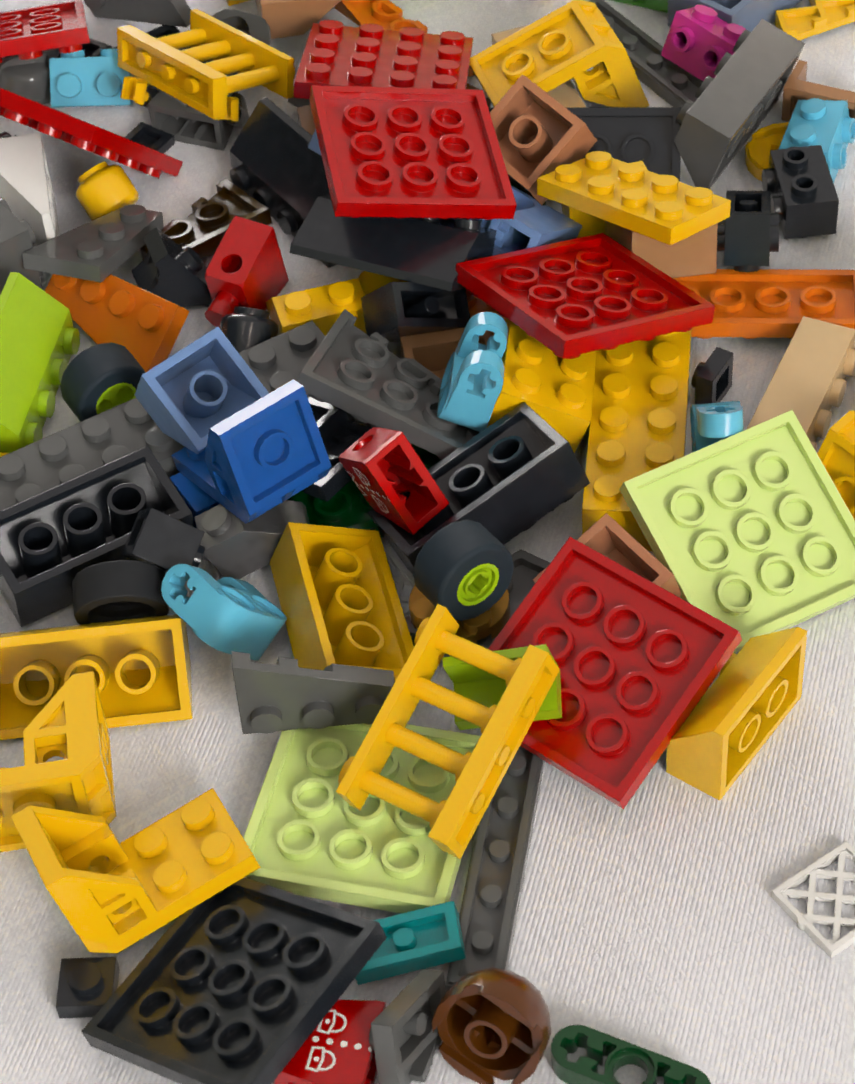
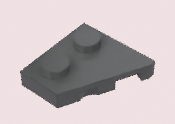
M423 968L371 1023L369 1043L371 1049L375 1052L379 1084H410L411 1081L425 1082L433 1062L435 1050L442 1041L438 1034V1028L433 1032L432 1020L437 1006L446 994L444 971Z

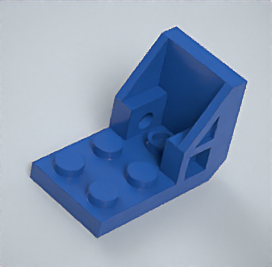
M294 379L209 428L207 446L201 453L196 454L187 447H184L171 455L177 470L245 524L327 476L332 467L304 386Z

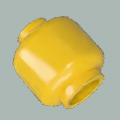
M105 161L87 170L77 179L80 185L75 195L92 221L123 206L133 205L139 199L137 189L123 168L118 165L108 166Z

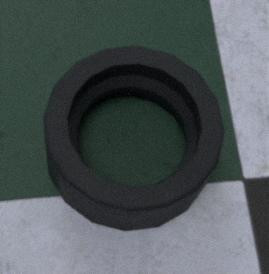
M132 560L108 561L88 566L78 572L72 581L73 611L77 623L82 625L167 615L169 613V606L163 599L161 591L165 572L154 564Z

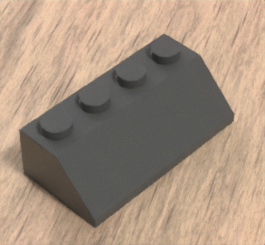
M764 19L757 24L752 32L747 29L743 31L733 48L735 53L732 55L727 52L722 57L714 72L715 78L708 75L704 79L695 95L697 100L693 102L688 99L676 118V122L681 126L674 143L695 187L710 189L778 102L783 92V87L805 45L803 42Z

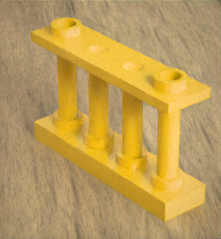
M198 9L190 10V30L155 38L132 25L117 28L118 67L138 78L148 81L152 86L212 119L227 115V97L230 93L261 85L286 99L293 97L295 78L293 57ZM236 72L238 73V74H236V75H232V76H228V77L226 76V75H228V74H232V73H236Z
M437 604L431 617L425 618L419 625L414 639L415 646L355 757H350L343 765L339 774V786L336 792L350 806L361 810L368 795L371 794L429 822L431 831L428 837L442 851L461 859L560 669L548 652L530 644L523 658L519 657L514 661L455 635L460 625L446 607ZM444 654H448L506 680L507 688L498 705L494 704L489 708L430 681ZM422 700L481 727L482 735L473 752L463 755L405 728L418 702ZM394 747L455 774L457 782L448 799L438 803L380 775Z

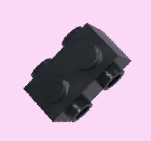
M821 145L770 150L769 168L762 170V184L764 191H771V213H779V223L784 239L836 234L839 199Z
M727 191L726 199L731 200L730 217L718 222L717 251L724 252V266H733V269L739 272H755L760 270V266H769L770 252H779V213H771V191Z

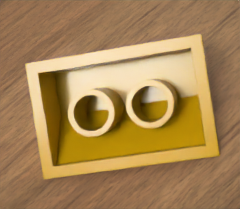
M795 627L752 637L738 654L733 652L721 669L717 680L707 689L684 724L671 738L670 744L666 748L667 773L719 801L722 799L802 696L807 641L806 630Z

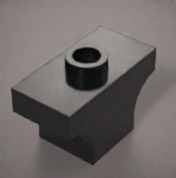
M155 227L143 237L148 248L146 257L131 270L137 286L183 308L191 305L209 307L212 298L205 280L207 268L203 260L191 247L183 249L160 229Z

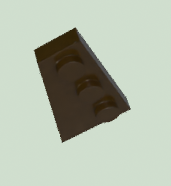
M226 178L216 185L217 194L208 201L201 197L191 205L192 214L184 220H172L161 230L183 249L191 247L201 259L215 254L235 216L265 225L272 224L269 209ZM146 244L140 248L143 260L148 252Z

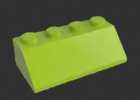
M10 272L0 295V452L11 453L43 438V426L46 419L53 416L55 396L61 384L63 372L68 366L71 355L77 354L80 345V333L77 328L73 327L70 309L18 272Z

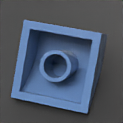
M217 326L142 374L135 397L164 434L199 454L206 449L209 428L269 394V392Z

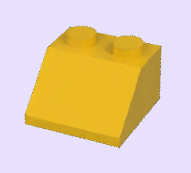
M358 278L272 297L266 301L267 310L270 312V319L275 321L279 327L278 335L313 321L326 336L344 309L357 318L354 325L366 333L361 297L365 296Z

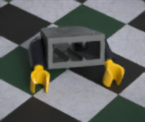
M125 76L123 79L120 98L134 100L136 104L149 108L151 125L174 135L175 141L223 151L233 128H243L249 119L245 98L238 92L228 94L227 115L212 119L160 89L148 87V81L131 76Z

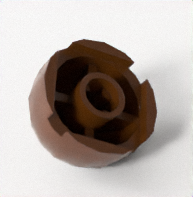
M488 968L466 974L446 992L437 1006L432 1020L433 1032L438 1028V1034L442 1040L438 1049L443 1058L461 1075L479 1084H494L493 1077L504 1081L513 1079L511 1084H521L534 1074L542 1060L551 1035L549 1010L540 991L525 977L510 970Z

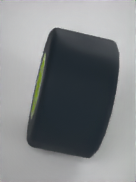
M112 342L96 344L83 350L71 360L63 372L60 384L62 398L78 420L82 422L136 398L135 393L141 375L146 372L126 347Z
M471 520L453 522L438 530L424 544L418 554L413 570L415 586L435 607L437 604L446 607L455 620L472 619L488 611L505 593L514 571L513 557L507 548L481 523Z

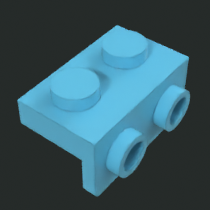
M101 49L100 57H85V51L80 50L72 53H61V58H49L51 107L133 106V100L120 98L123 79L125 76L132 77V74L118 67L117 49Z
M819 98L798 99L779 146V149H787L790 147L821 145L833 184L838 170L845 167L848 143H853L855 140V118L849 117L847 101L822 100Z

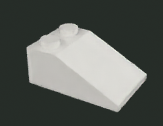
M41 132L0 138V198L7 202L14 216L19 220H26L31 226L36 238V243L32 244L33 247L60 236L55 195Z

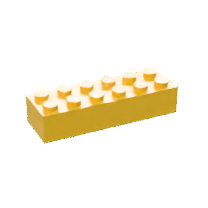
M692 329L687 332H672L659 335L650 341L638 340L621 344L612 350H597L585 471L590 484L584 487L582 534L607 513L647 551L653 552L619 489L623 482L685 456Z

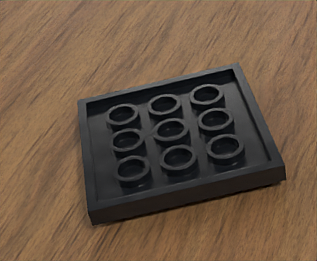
M244 877L179 916L81 1032L90 1046L179 1084H272L387 936L377 921Z

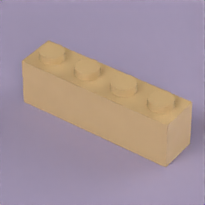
M803 316L747 429L793 410L816 451L817 443L815 441L817 437L824 439L828 432L832 412L830 411L832 406L839 407L842 403L846 390V376L853 377L855 375V329Z

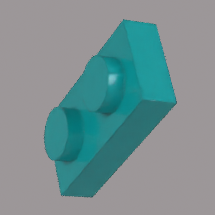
M454 901L374 920L380 923L387 938L355 977L358 985L422 970L423 968L426 969L466 959L459 913Z

